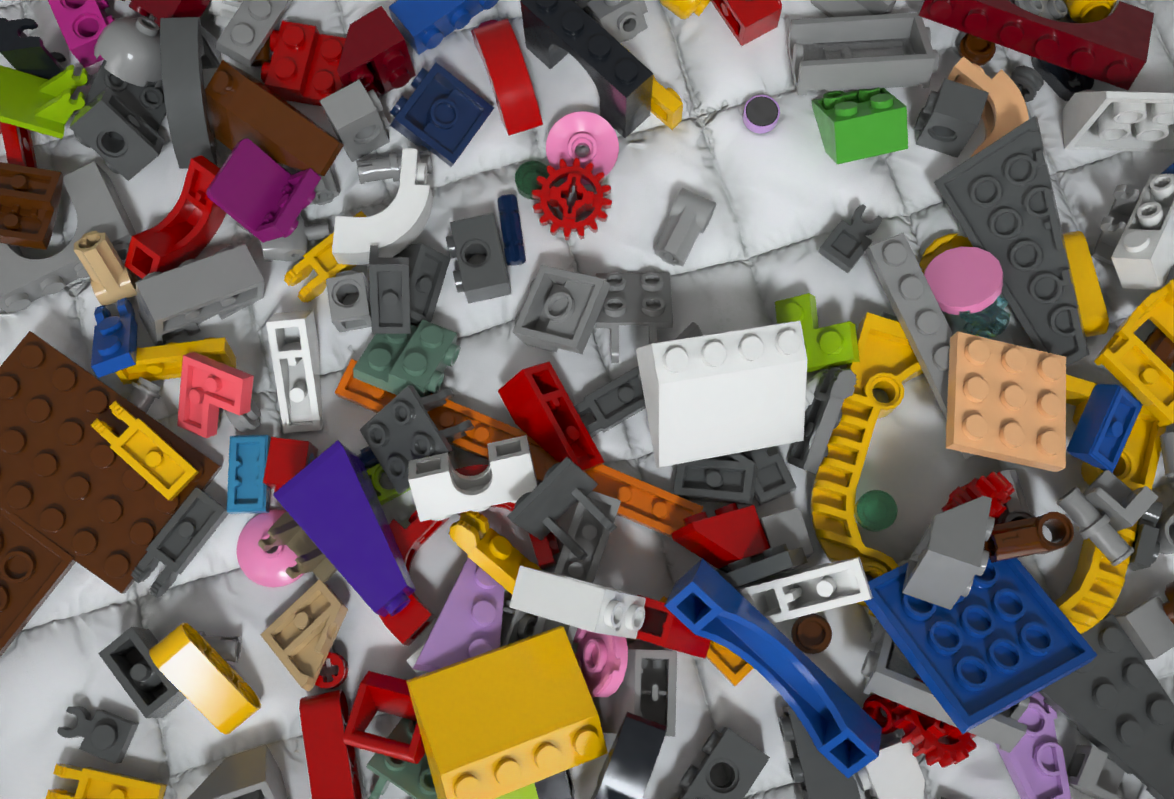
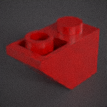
M736 503L729 504L714 510L716 516L709 518L706 511L691 515L683 519L684 527L671 533L675 542L718 569L747 557L753 558L762 554L763 551L770 549L754 505L738 509Z
M645 597V620L641 629L638 630L636 639L706 659L711 640L695 635L664 606L665 603Z

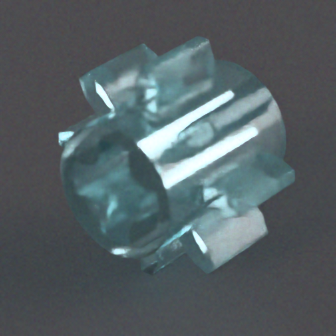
M998 296L992 305L980 312L970 314V311L962 312L960 317L967 321L963 329L971 335L988 339L989 337L1000 335L1005 331L1010 321L1011 314L1003 310L1009 302Z

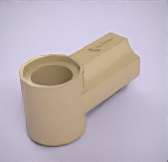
M95 230L83 234L82 238L74 243V252L88 272L94 294L102 306L137 295L135 282L139 281L137 275L124 266L123 261L105 232L100 233Z

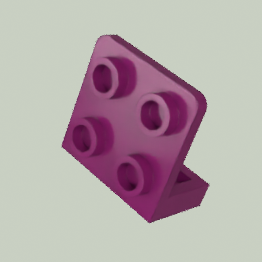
M243 139L236 144L207 188L206 194L211 201L264 243L280 237L286 238L294 232L299 224L297 217L302 209L306 208L316 196L314 189L321 180V177L311 168L290 175L250 139Z

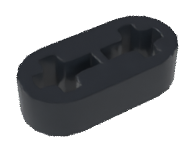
M1032 57L1033 68L1064 101H1069L1076 92L1091 90L1094 85V78ZM1077 80L1081 84L1080 86L1072 87L1069 85V81L1074 82Z

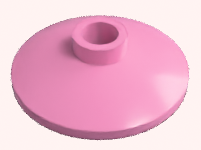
M579 111L565 115L553 125L547 137L546 155L550 166L555 170L560 169V159H564L567 166H572L574 159L579 158L581 168L585 169L591 162L594 164L592 174L596 175L603 172L606 177L615 166L618 158L619 142L615 130L607 120L592 112ZM580 145L587 146L589 154L585 157H580L575 152L576 148ZM584 179L581 180L582 185L590 184Z
M269 510V513L258 514L245 525L240 533L237 542L238 563L244 574L259 585L273 588L283 587L297 581L305 574H300L294 579H291L286 574L288 567H294L297 564L295 559L298 557L287 545L278 546V549L272 554L264 551L258 545L259 540H266L270 537L267 532L286 510Z

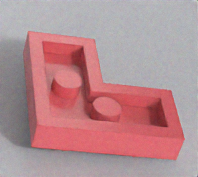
M196 352L183 355L177 426L204 438L217 435L219 407L239 416L250 412L254 376Z

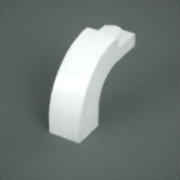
M402 149L398 193L386 209L369 217L335 216L332 254L338 264H369L370 245H378L379 258H391L406 249L420 235L431 213L433 195L430 185H426L427 164L421 162L418 149Z

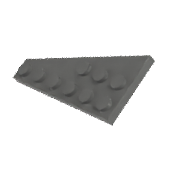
M1034 116L934 183L973 247L988 251L999 260L1003 271L1001 293L1036 350L1065 356L1066 367L1088 356L1089 350L1038 118Z
M1113 613L1106 615L1097 625L1081 634L1097 653V656L1087 665L1042 689L1039 693L1045 697L1043 701L1055 711L1060 710L1076 724L1077 730L1098 749L1108 753V757L1127 774H1133L1147 786L1146 790L1156 799H1174V704Z

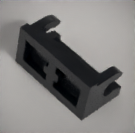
M0 18V53L16 70L48 80L64 71L63 67L58 63L66 61L63 54L58 52L50 53L43 45V40L40 37H27L23 32L26 29L33 30L38 28V24L34 20L24 18L8 21L6 18Z

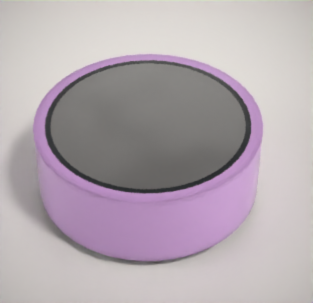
M756 95L746 102L743 111L745 126L750 131L761 134L773 130L780 116L778 103L767 95Z

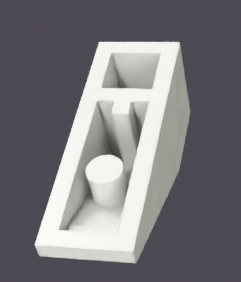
M313 310L276 313L266 322L283 433L322 430L319 346Z
M860 557L780 573L750 583L742 588L744 598L772 624L873 598Z

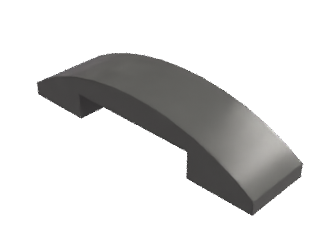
M200 17L160 18V58L164 100L171 140L180 169L189 168L191 158L200 155L218 166L214 131L209 129L201 56H204Z

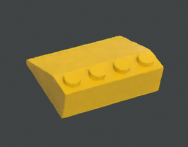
M563 626L406 680L438 799H495L608 754L598 712Z

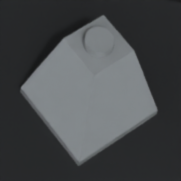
M265 744L226 757L187 799H288L281 771Z

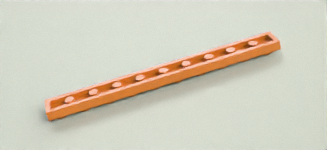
M351 359L335 394L340 398L378 413L397 395L353 378V368L358 361ZM445 399L447 403L443 406L427 412L439 431L470 420L474 425V429L465 431L466 435L464 437L456 439L449 444L489 460L488 443L527 435L520 429L448 399ZM527 435L537 481L542 482L549 468L559 462ZM603 464L585 471L598 483L592 491L621 500L617 515L671 538L672 532L685 526L684 518L700 513L704 508L701 505Z

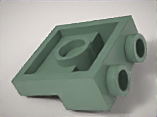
M422 320L418 327L411 325V334H376L353 368V378L398 395L408 385H413L421 398L429 396L431 393L436 394L443 383V372L447 365L452 367L458 358L460 345L456 344L457 333Z

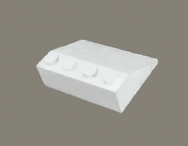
M1084 90L1074 93L1062 109L1064 149L1174 152V93Z
M801 321L652 343L636 349L656 468L804 441L808 360Z

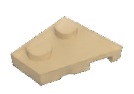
M319 579L260 634L301 688L308 692L315 685L348 608L331 588Z

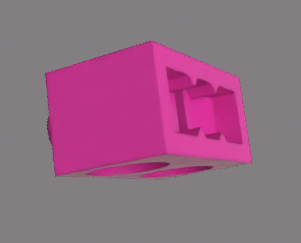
M48 0L69 50L81 65L86 68L104 60L101 55L96 59L94 46L103 29L115 20L112 15L107 16L105 11L106 8L110 7L108 1Z

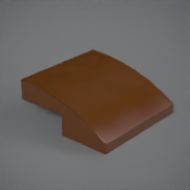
M0 162V243L47 250L60 204L63 184L62 172Z

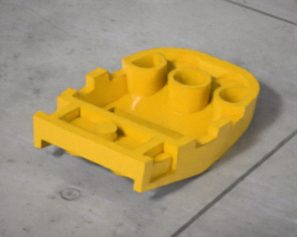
M1174 279L1170 280L1167 285L1155 293L1152 292L1121 323L1094 360L1097 365L1102 364L1159 420L1156 424L1160 428L1174 423V372L1134 332L1150 319L1174 343Z

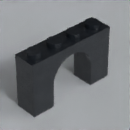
M573 0L520 1L526 48L549 69H552L568 53L571 54L587 71L598 90L600 116L607 120L620 135L626 138L650 116L653 73Z

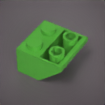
M885 88L859 89L846 93L843 91H830L825 93L823 98L812 100V108L825 152L836 164L908 149L907 106Z

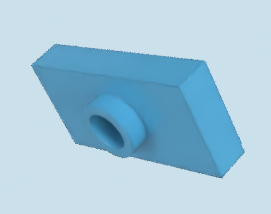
M269 435L230 436L227 513H269L270 487L263 483L271 441Z

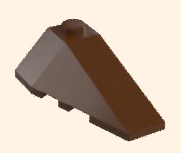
M222 60L205 88L209 129L213 130L214 137L231 151H233L240 140L250 139L276 163L302 171L311 168L316 174L325 176L344 146L343 143L254 76Z

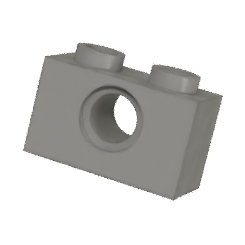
M360 80L320 100L337 138L344 144L343 148L351 162L390 142L385 131L390 125L382 111L384 110L374 90L372 89L367 92Z

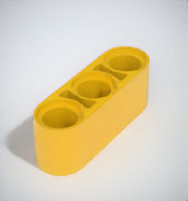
M1080 231L1063 233L1085 336L1106 334L1109 327L1108 313L1086 238Z
M183 622L149 650V655L157 668L221 733L225 735L230 734L261 708V702L252 688L197 630L188 623Z

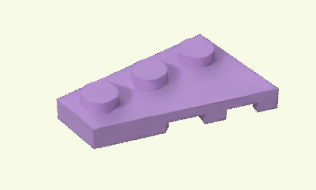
M469 557L413 667L415 670L431 672L500 647L505 588Z

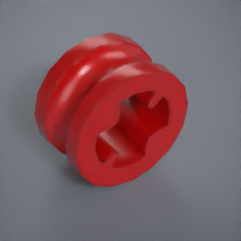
M329 652L326 660L330 659L332 665L338 666V675L333 674L334 680L327 682V677L319 674L315 685L320 688L333 689L345 682L349 668L343 656L338 653Z

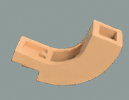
M962 57L953 67L947 78L948 80L989 92L981 116L985 125V139L971 157L1029 120L1027 106L1019 88L1002 69L991 79L979 65L971 63L965 57Z

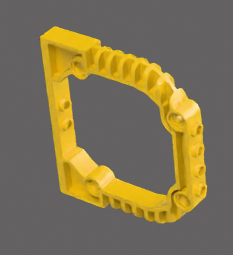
M867 312L857 330L860 362H852L847 364L846 367L857 375V384L854 385L853 395L844 399L841 408V421L833 429L827 445V458L824 457L815 476L811 492V517L816 538L831 563L860 557L865 574L875 579L899 566L892 557L881 551L865 547L862 542L854 517L856 489L877 419L888 416L901 403L904 398L903 384L924 373L900 323ZM1066 374V403L1076 406L1073 422L1077 426L1090 395L1097 384ZM877 388L885 391L889 402L880 403L873 396V389ZM1142 405L1113 471V474L1132 491L1143 486H1147L1152 490L1161 452L1160 436L1165 433L1167 427L1160 428L1156 424L1159 420L1144 405ZM1084 461L1081 465L1082 477L1089 486L1104 472ZM1138 521L1132 527L1117 531L1130 547L1135 541ZM1089 538L1083 540L1077 568L1066 592L1054 602L1080 634L1097 625L1113 608L1124 586L1125 575L1131 558L1129 556L1120 564L1112 566L1110 561ZM864 601L856 603L869 608ZM869 609L868 614H869L870 616L875 617V615H874V614L872 613V611Z

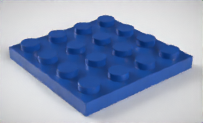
M989 558L982 576H974L968 596H960L951 610L902 593L908 562L868 581L873 598L864 602L962 734L1087 665L1097 656V653L1017 558L992 563Z

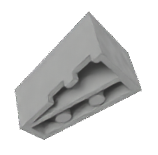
M246 244L237 247H224L212 256L200 260H187L180 264L178 268L163 273L153 272L143 277L141 281L135 282L140 318L154 345L167 344L166 341L187 331L189 336L200 332L198 324L217 314L221 319H224L264 298L265 280Z

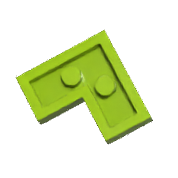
M810 293L775 301L777 324L801 321L808 360L807 373L827 369L828 366L835 367L852 362H860L856 326L854 323L847 321L819 328L816 299Z

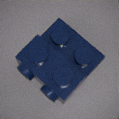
M436 62L429 72L422 68L410 85L416 90L410 98L407 99L402 95L394 105L390 114L395 118L390 126L416 146L420 147L423 145L452 167L491 114L494 107Z

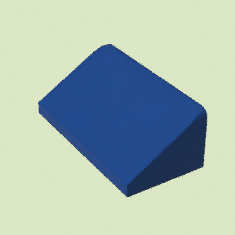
M1097 384L1090 395L1068 444L1067 452L1103 471L1109 470L1113 473L1143 404L1119 384Z

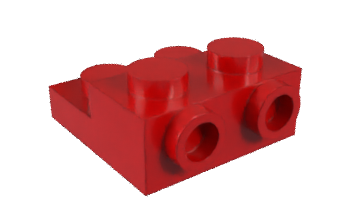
M282 21L279 31L273 30L270 35V50L273 52L271 62H264L262 65V83L286 101L322 106L320 103L321 99L344 88L337 69L346 38L319 34L316 26Z

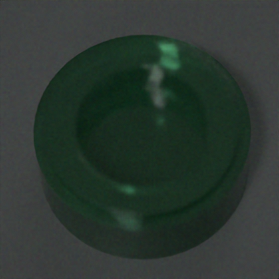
M528 161L517 169L515 184L518 192L523 197L536 200L532 197V190L542 189L537 184V177L541 176L546 179L549 177L545 164L539 161Z
M881 490L866 492L857 500L854 508L855 518L859 525L872 532H879L890 527L896 520L898 513L897 504L893 497Z

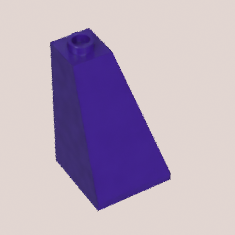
M337 440L277 490L273 496L374 613L383 617L388 614L394 616L410 603L411 600L408 596L416 589L364 463Z

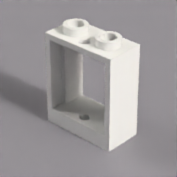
M520 566L509 607L593 633L636 639L638 630L641 629L645 620L644 605L646 598L572 577Z

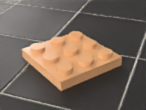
M956 332L950 337L946 448L1052 472L1065 469L1066 357L962 332Z

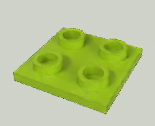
M0 65V122L62 139L68 119L75 110H80L85 105V95L83 92H79L76 100H72L70 97L78 86H83L87 83V70L82 68L81 74L75 76L73 75L74 65H69L64 71L48 80Z

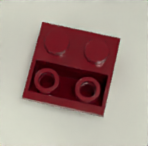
M382 6L350 24L337 69L344 87L360 80L365 90L369 92L373 89L378 98L394 88L397 89L405 86L412 77L416 76L405 38Z

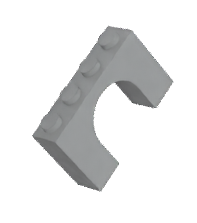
M95 161L63 176V184L75 207L78 221L73 239L61 252L45 259H28L23 256L19 246L0 243V309L7 313L21 311L27 308L32 301L42 296L58 293L64 289L65 285L79 278L90 277L74 252V243L82 238L83 234L95 230L100 233L105 232L121 260L126 259L131 237L136 232L110 177Z

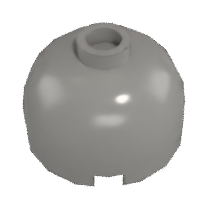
M146 17L117 18L108 24L99 35L94 46L96 59L101 55L107 61L104 68L123 81L140 87H145L147 81L156 82L155 87H160L162 85L159 26L153 20Z

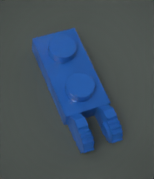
M128 298L117 301L120 317L112 316L104 305L95 308L94 316L97 325L94 327L91 367L98 378L136 365L138 324L135 321L133 306Z

